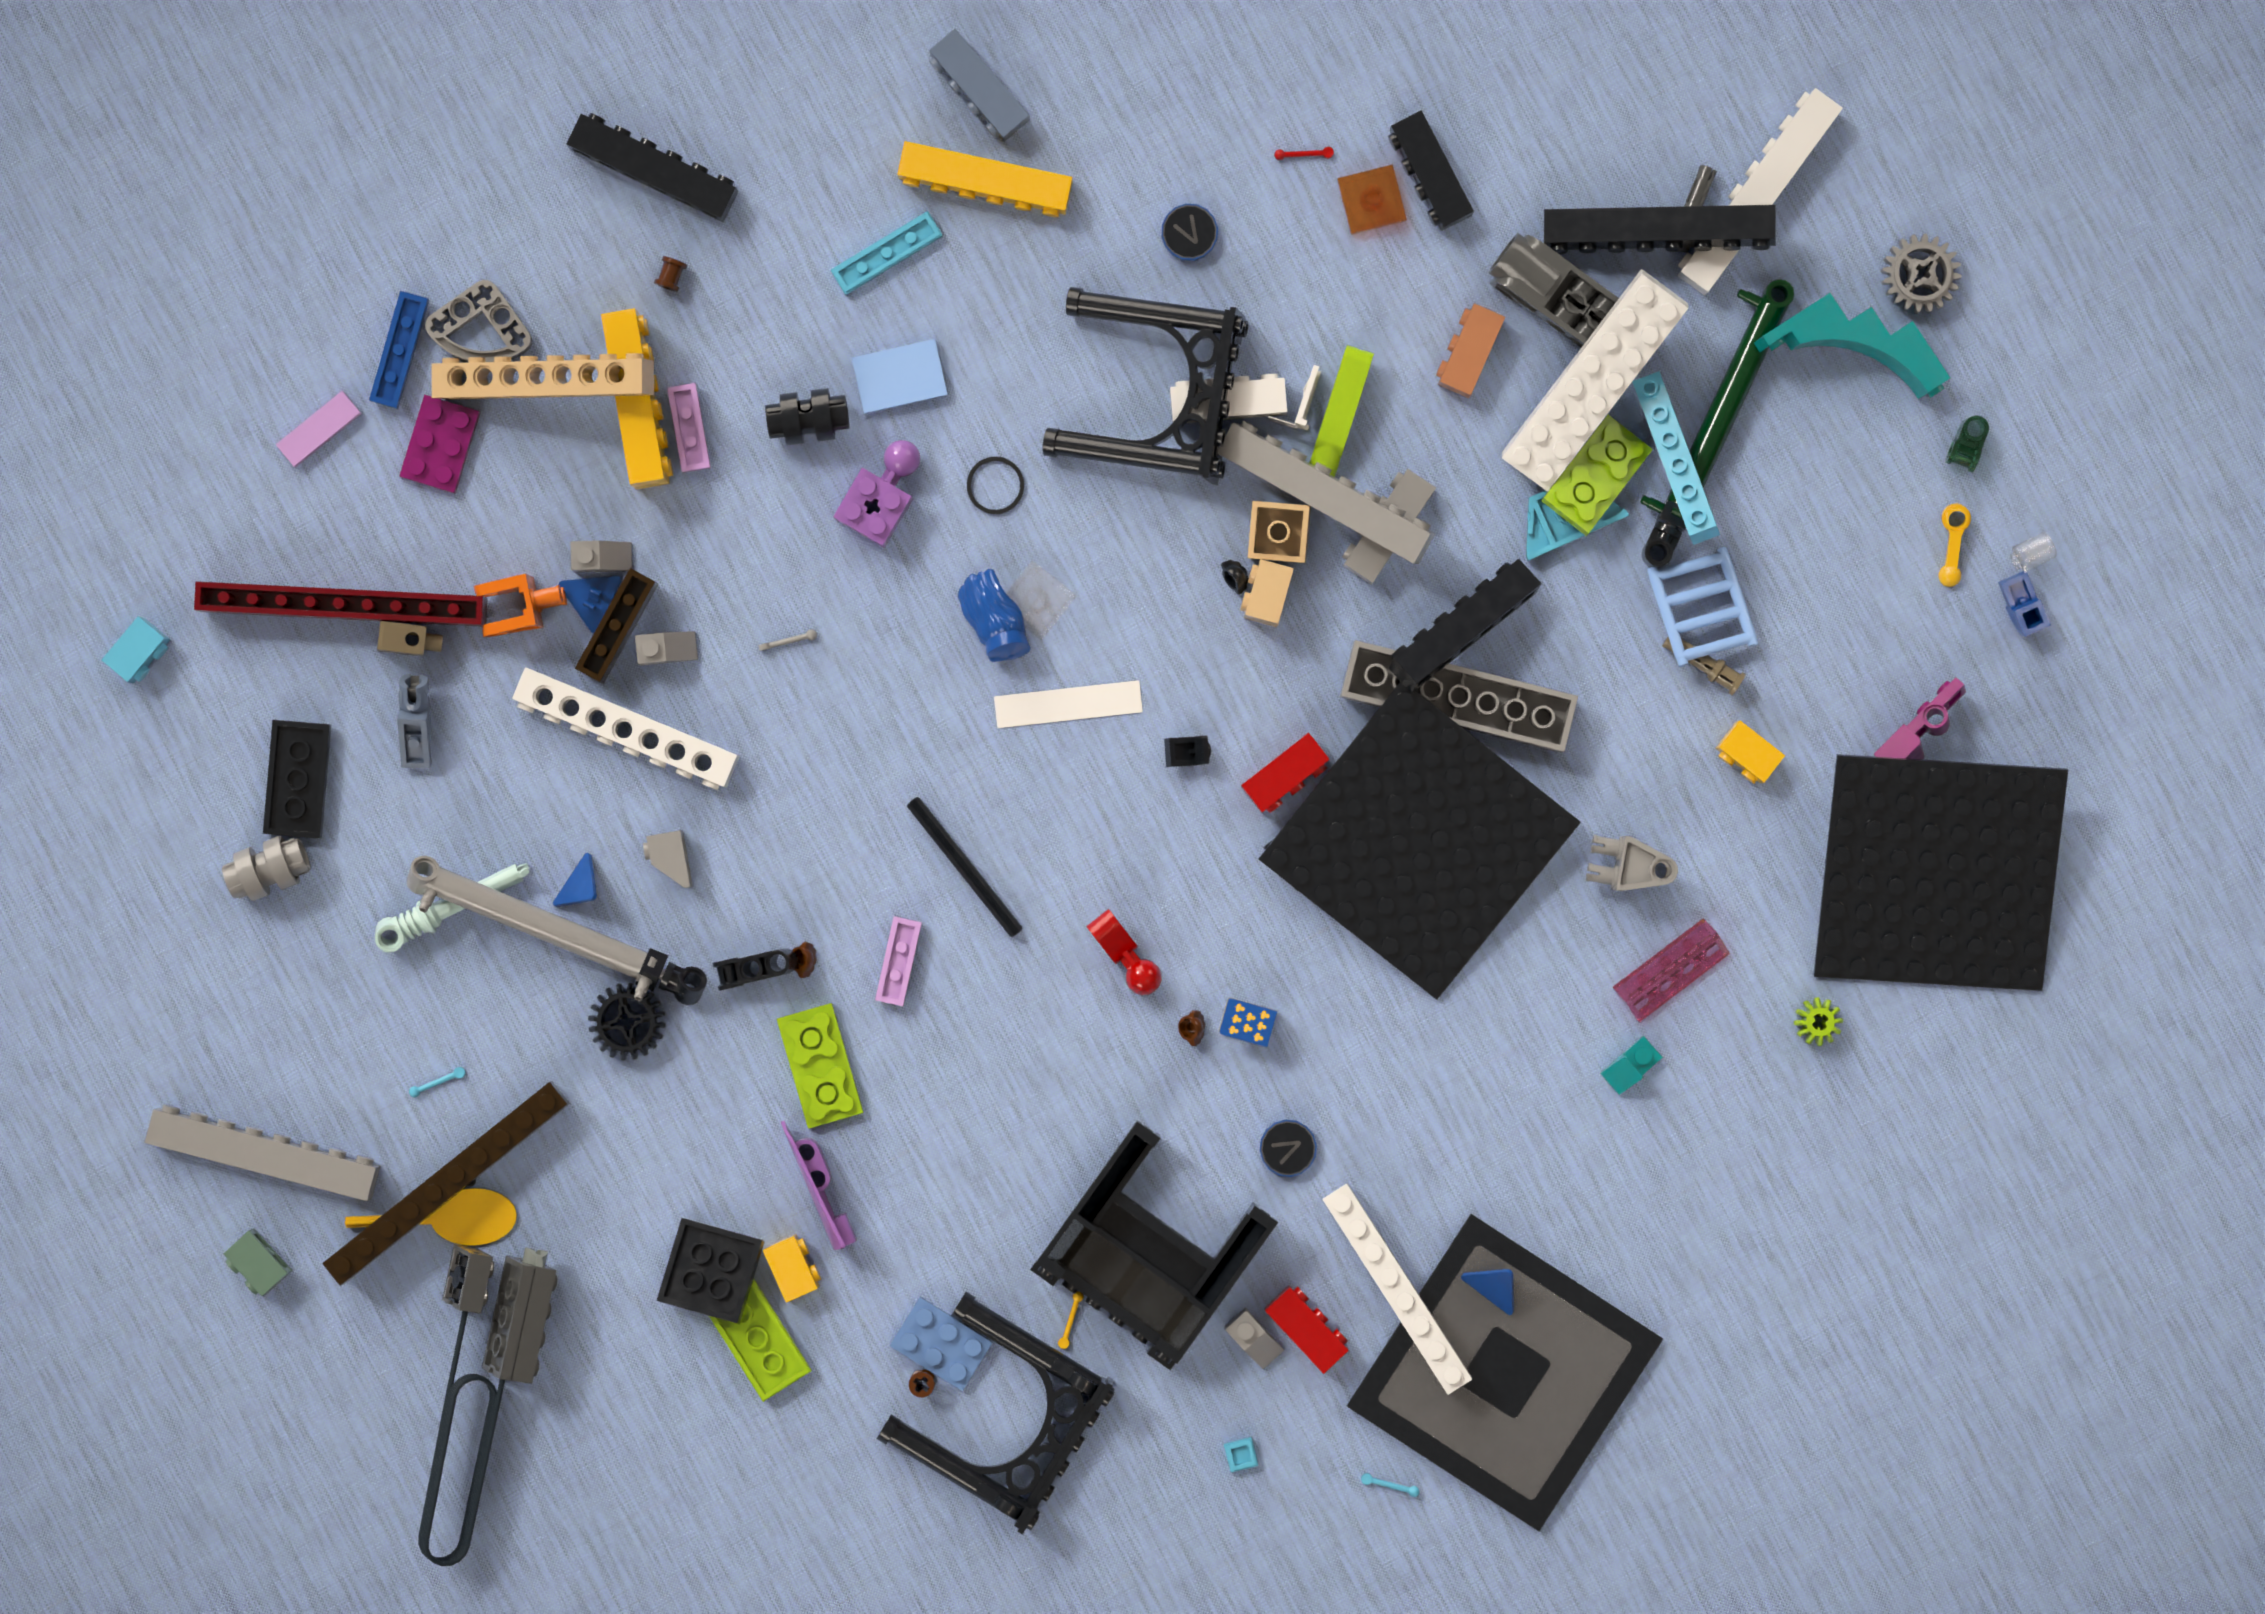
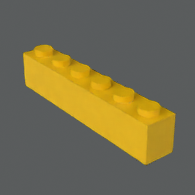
M904 141L897 173L898 178L903 180L902 184L919 188L920 184L931 186L930 190L947 194L948 190L959 192L958 196L972 200L975 199V196L987 198L986 202L994 205H1003V202L1015 204L1014 208L1022 211H1031V208L1043 210L1042 214L1050 217H1059V214L1066 215L1073 178L1070 176Z

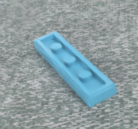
M927 211L831 269V272L844 294L847 295L940 239L943 235Z

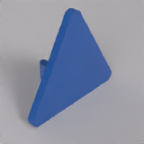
M619 576L564 580L560 581L558 585L564 587L567 599L591 633H594L622 580Z
M584 854L553 901L555 907L579 904L596 899L597 886L595 884L591 854Z
M1510 1269L1463 1273L1461 1279L1506 1314H1513V1272Z

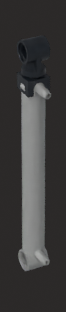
M419 856L411 863L406 882L412 892L423 895L419 906L421 912L428 911L436 896L637 979L634 995L637 1001H641L648 990L653 992L659 979L661 982L658 988L673 993L677 1001L682 1004L693 1005L700 1000L707 984V977L703 970L698 967L681 968L669 962L667 968L663 969L669 955L652 948L647 953L441 868L436 860L429 856ZM419 874H425L428 877H422ZM686 984H691V985L694 986L695 988H691V987L687 986Z

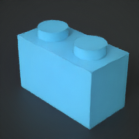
M138 616L102 658V661L127 682L135 683L136 680L140 682L149 673L150 669L148 666L154 659L159 660L168 650L167 643L170 639L148 620Z

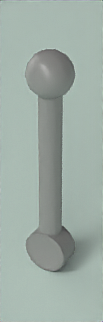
M810 629L802 635L758 645L759 651L805 639L812 641L817 638V632Z

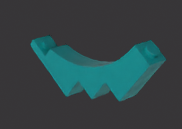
M1828 293L1754 342L1759 352L1768 347L1773 351L1786 343L1791 351L1804 347L1830 346L1862 353L1877 360L1897 374L1910 387L1918 399L1926 394L1930 398L1945 389L1942 383L1950 379V376L1913 321L1890 335L1872 307L1849 321L1831 293Z

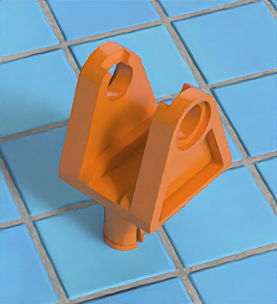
M528 574L516 575L474 586L476 596L490 597L519 592V594L524 595L527 608L523 609L522 616L482 625L483 637L544 628L541 616L542 609L567 605L564 587L557 585L536 590L534 577Z

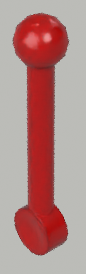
M1325 147L1323 150L1290 152L1278 149L1275 151L1274 157L1277 160H1283L1285 157L1323 156L1329 159L1333 156L1334 150L1331 147Z

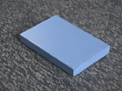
M935 339L852 357L864 414L948 396Z

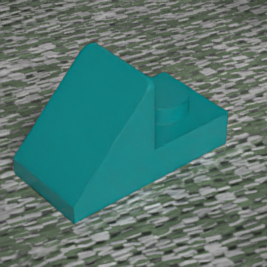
M1642 1036L1600 1074L1620 1095L1644 1078L1643 1075L1663 1057L1645 1036Z

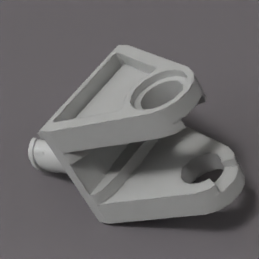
M1597 835L1593 836L1592 843L1603 844L1604 846L1591 845V853L1615 856L1616 863L1614 868L1589 863L1587 871L1599 874L1586 873V881L1611 885V890L1624 891L1667 885L1676 879L1678 874L1676 862L1630 836H1620L1619 840ZM1658 863H1663L1666 867V874L1663 878L1656 876L1655 867Z

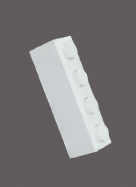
M1278 374L1261 375V380H1250L1249 376L1234 377L1233 388L1228 390L1226 400L1230 402L1229 415L1227 418H1223V420L1286 415L1285 379L1278 378ZM1214 378L1205 379L1204 381L1208 386L1212 387ZM1189 380L1175 382L1176 386L1170 387L1172 422L1178 417L1185 404L1189 390ZM1199 387L1197 394L1203 392ZM1210 399L1203 401L1199 405L1198 410L1192 409L1191 413L1198 414L1207 421ZM1190 420L1187 423H1193L1198 421Z

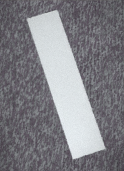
M1139 680L994 696L997 728L1143 712Z

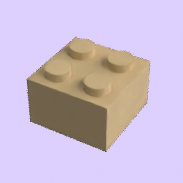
M1252 501L1247 558L1306 563L1311 506Z
M1260 559L1258 565L1253 564L1248 583L1253 584L1251 593L1245 592L1240 608L1241 611L1245 612L1244 619L1273 627L1278 626L1294 568Z

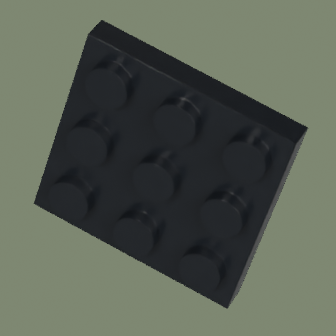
M681 1218L656 1301L740 1325L765 1241Z

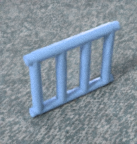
M1721 547L1715 554L1662 569H1657V567L1647 569L1649 580L1679 667L1689 664V660L1748 644L1749 647L1758 645L1756 633L1727 547ZM1721 564L1726 580L1667 596L1662 580ZM1730 591L1734 607L1678 623L1675 622L1671 607ZM1739 618L1743 630L1742 634L1690 649H1684L1680 637L1681 633Z

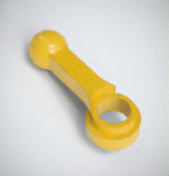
M1959 503L1948 505L1941 515L1942 523L1948 530L1949 536L1945 566L1940 569L1938 578L1941 584L1946 587L1956 586L1961 580V571L1958 568L1961 537L1971 522L1969 510ZM1955 511H1960L1965 516L1964 522L1959 526H1952L1949 523V516Z

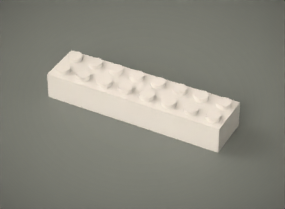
M1641 269L1502 451V459L1548 492L1688 310V303Z

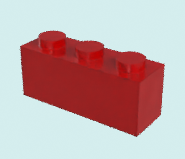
M1307 733L1243 783L1241 788L1261 813L1265 810L1271 813L1283 804L1280 798L1289 792L1293 796L1306 785L1303 783V780L1312 774L1316 778L1328 769L1325 763L1330 759L1310 733Z
M1288 1285L1264 1310L1324 1374L1349 1351L1345 1346L1348 1340L1338 1329L1332 1332L1325 1324L1329 1319L1319 1308L1313 1311L1306 1304L1309 1298L1298 1286L1293 1290Z

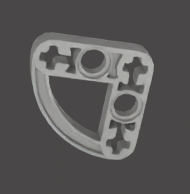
M481 280L431 314L425 323L427 333L440 347L453 356L468 361L469 357H484L486 362H494V357H512L514 359L527 352L532 345L531 334L498 287L489 280ZM482 287L486 289L492 288L493 291L490 292L492 298L490 300L485 298L478 300L477 303L480 307L476 309L468 296L472 294L473 298L476 299L482 294L480 290ZM460 302H466L470 306V313L464 318L457 317L455 314V307ZM500 309H506L510 313L509 321L503 325L497 324L494 319L495 313ZM449 310L451 317L457 323L453 326L452 322L449 321L444 324L443 328L445 331L443 333L439 331L433 332L432 329L435 327L433 322L437 319L440 322L448 319L444 313ZM484 313L507 347L491 351L472 350L454 343L448 337ZM515 322L518 323V326L513 328L520 336L525 334L526 336L523 339L524 345L522 347L517 344L512 346L514 337L509 331L505 335L503 334V331L510 329Z

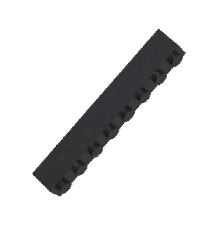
M1776 205L1544 209V244L1558 254L1567 253L1568 250H1579L1581 253H1595L1596 249H1608V252L1621 253L1625 249H1637L1638 252H1652L1654 248H1665L1669 252H1679L1683 248L1694 247L1696 251H1710L1712 247H1723L1727 251H1736L1746 246H1752L1754 250H1767L1770 246H1776Z

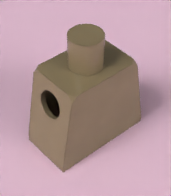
M380 621L377 651L423 656L424 650L441 652L443 635L426 633V626ZM406 636H417L418 644H407L405 641Z

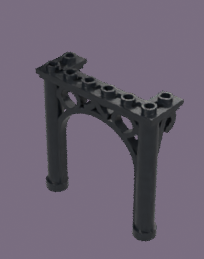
M1070 287L1066 299V314L1068 316L1152 326L1170 333L1178 341L1187 358L1189 390L1185 404L1175 421L1162 433L1152 438L1127 440L1047 428L1043 439V455L1055 458L1057 455L1200 475L1211 484L1218 485L1219 478L1223 479L1225 473V462L1222 461V456L1218 454L1219 446H1223L1225 440V430L1222 429L1223 418L1228 417L1230 402L1226 400L1228 390H1232L1234 385V373H1231L1232 363L1237 361L1242 337L1246 338L1248 333V321L1245 320V316L1236 307H1230V310L1225 309L1223 311L1084 292L1083 288ZM1174 327L1198 330L1200 332L1196 333L1187 342ZM1215 333L1221 334L1220 340L1217 336L1214 335ZM1209 338L1214 343L1213 355L1210 360L1200 362L1194 355L1193 349L1200 340ZM1216 365L1212 387L1205 383L1203 373H1198V367L1210 369ZM1198 387H1199L1203 392H1200V393L1197 394V392H1198ZM1210 399L1207 422L1200 415L1191 413L1192 409L1198 410L1199 405L1203 401ZM1190 420L1198 421L1201 429L1199 439L1193 444H1186L1182 439L1180 429ZM1174 435V438L1177 444L1181 447V449L1160 447L1157 445L1167 441ZM1202 448V452H1195L1196 450Z
M965 1292L951 1316L1030 1363L1042 1378L1047 1394V1411L1039 1434L1033 1443L1019 1456L1008 1462L991 1466L977 1465L961 1458L892 1414L876 1439L884 1444L889 1443L1011 1517L1015 1520L1014 1526L1018 1528L1017 1532L1023 1535L1026 1528L1031 1531L1036 1524L1040 1514L1038 1505L1041 1500L1048 1501L1055 1489L1051 1484L1056 1475L1062 1477L1070 1462L1066 1459L1070 1452H1077L1085 1438L1081 1434L1086 1426L1092 1428L1100 1415L1096 1410L1100 1408L1101 1404L1106 1407L1115 1393V1389L1112 1387L1113 1379L1107 1377V1379L1102 1376L1100 1377L974 1300L975 1296ZM1047 1371L1071 1386H1064L1054 1391ZM1065 1393H1071L1077 1398L1078 1405L1071 1415L1063 1417L1055 1409V1399ZM1081 1393L1089 1396L1085 1404ZM1053 1417L1062 1424L1074 1421L1061 1443L1054 1435L1056 1424H1051ZM1047 1435L1049 1443H1043L1041 1445V1443L1044 1441ZM1043 1452L1055 1453L1042 1475H1040L1038 1463L1033 1459H1028L1032 1454L1037 1458ZM1026 1464L1033 1468L1034 1478L1027 1487L1020 1488L1012 1481L1013 1468ZM1006 1472L1008 1488L985 1474ZM1030 1493V1495H1029V1497L1027 1498V1500L1024 1499L1023 1497L1019 1496V1495H1026V1494Z

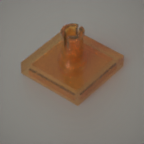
M1393 164L1337 178L1351 235L1407 220Z

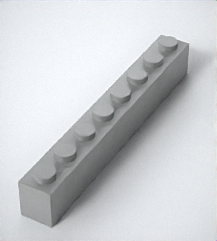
M1243 421L1242 424L1232 423L1225 436L1223 446L1218 449L1219 455L1413 564L1420 563L1435 536V533L1429 530L1430 524L1419 518H1415L1414 521L1404 516L1405 510L1394 504H1390L1389 507L1379 502L1380 496L1369 490H1366L1365 493L1355 489L1356 483L1344 476H1341L1340 479L1330 475L1332 471L1330 468L1319 462L1315 466L1305 461L1307 456L1292 448L1290 452L1281 447L1283 442L1271 435H1267L1266 438L1256 433L1258 428L1246 421Z
M163 1105L162 1109H153L144 1143L364 1201H369L373 1197L380 1166L373 1164L374 1159L359 1155H357V1159L345 1157L347 1152L330 1148L329 1152L318 1150V1144L302 1141L301 1145L291 1143V1137L274 1134L273 1138L262 1135L263 1130L246 1126V1130L237 1129L234 1122L219 1119L218 1123L207 1121V1115L191 1112L190 1116L180 1114V1108L170 1105Z

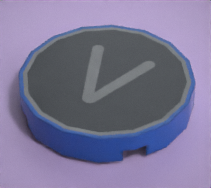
M1183 204L1175 207L1166 215L1162 224L1161 238L1165 248L1172 256L1181 260L1196 261L1204 258L1213 250L1217 241L1218 227L1214 216L1206 208L1197 204Z
M1285 1119L1273 1123L1265 1130L1261 1138L1259 1150L1262 1161L1270 1171L1279 1176L1292 1177L1302 1174L1311 1166L1316 1157L1317 1145L1314 1135L1307 1126L1295 1120Z

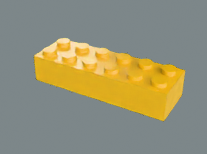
M635 308L601 314L608 354H616L617 359H626V354L640 353L643 354V359L654 360L652 348L645 341V336H649L647 319H644V315H640ZM623 368L618 373L620 381L624 378ZM654 375V392H659L657 376ZM655 394L615 396L630 485L635 489L670 484L669 477L673 476L671 460L664 453V448H668L666 431L660 428L659 420H664L661 403L655 400Z

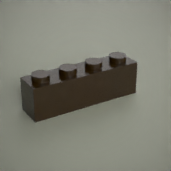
M632 568L629 569L575 667L576 670L600 683H605L659 584Z

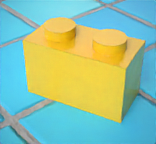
M1740 720L1734 723L1715 748L1721 752L1718 755L1721 760L1730 766L1735 763L1743 770L1741 775L1753 784L1756 781L1764 783L1785 757L1782 752Z
M795 1234L763 1249L786 1303L818 1289V1281L821 1280V1276L816 1265L810 1266L806 1255L810 1254L803 1238L798 1239Z

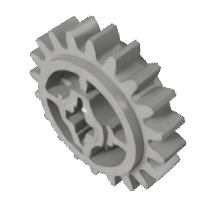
M1913 234L1909 239L1910 244L1905 239H1901L1899 241L1901 249L1895 246L1890 248V252L1894 257L1886 256L1883 259L1890 267L1881 269V273L1889 276L1881 283L1882 285H1891L1886 295H1897L1893 302L1894 305L1903 300L1904 311L1908 310L1911 305H1914L1915 314L1921 311L1922 306H1924L1927 313L1932 311L1933 304L1940 309L1943 307L1941 298L1946 301H1950L1953 298L1948 290L1956 291L1959 288L1952 282L1962 277V275L1953 272V270L1961 266V263L1951 262V259L1957 253L1951 252L1947 254L1946 249L1949 243L1939 247V237L1937 236L1931 242H1928L1927 234H1923L1919 242L1916 235ZM1925 252L1930 254V256L1925 260L1911 258L1908 254ZM1938 262L1943 273L1942 283L1938 281L1935 272ZM1900 264L1905 267L1904 270L1907 275L1904 286L1899 275ZM1928 265L1924 277L1914 283L1918 270ZM1921 287L1930 289L1934 294L1919 296L1912 292L1915 288Z

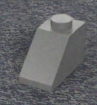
M570 541L571 570L575 573L629 571L632 568L631 542Z
M695 631L635 635L637 662L641 666L698 660Z
M679 830L646 836L647 843H643L645 859H650L651 865L684 888L693 887L683 831Z
M1246 1307L1224 1326L1228 1334L1262 1369L1284 1351Z

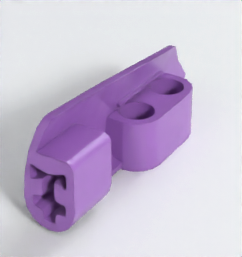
M782 1121L781 1125L833 1250L845 1248V1246L856 1242L857 1237L847 1213L835 1216L824 1189L831 1182V1172L820 1145L813 1138H803L794 1141L785 1121ZM809 1144L814 1148L815 1153L811 1159H804L799 1152L801 1145ZM816 1170L823 1172L826 1178L825 1183L819 1186L814 1184L810 1175L811 1172Z

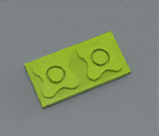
M1608 414L1541 501L1587 536L1653 449Z
M829 1003L777 1018L808 1129L864 1113L833 1004Z
M755 1279L752 1282L740 1325L709 1316L763 1402L812 1371Z

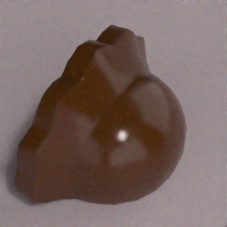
M805 941L792 950L798 958V964L794 971L798 973L800 978L809 977L814 971V965L817 961L816 949L813 944Z
M1192 1010L1189 1015H1185L1180 1019L1178 1030L1181 1037L1187 1040L1191 1046H1197L1201 1043L1205 1029L1204 1016L1201 1014V1011Z

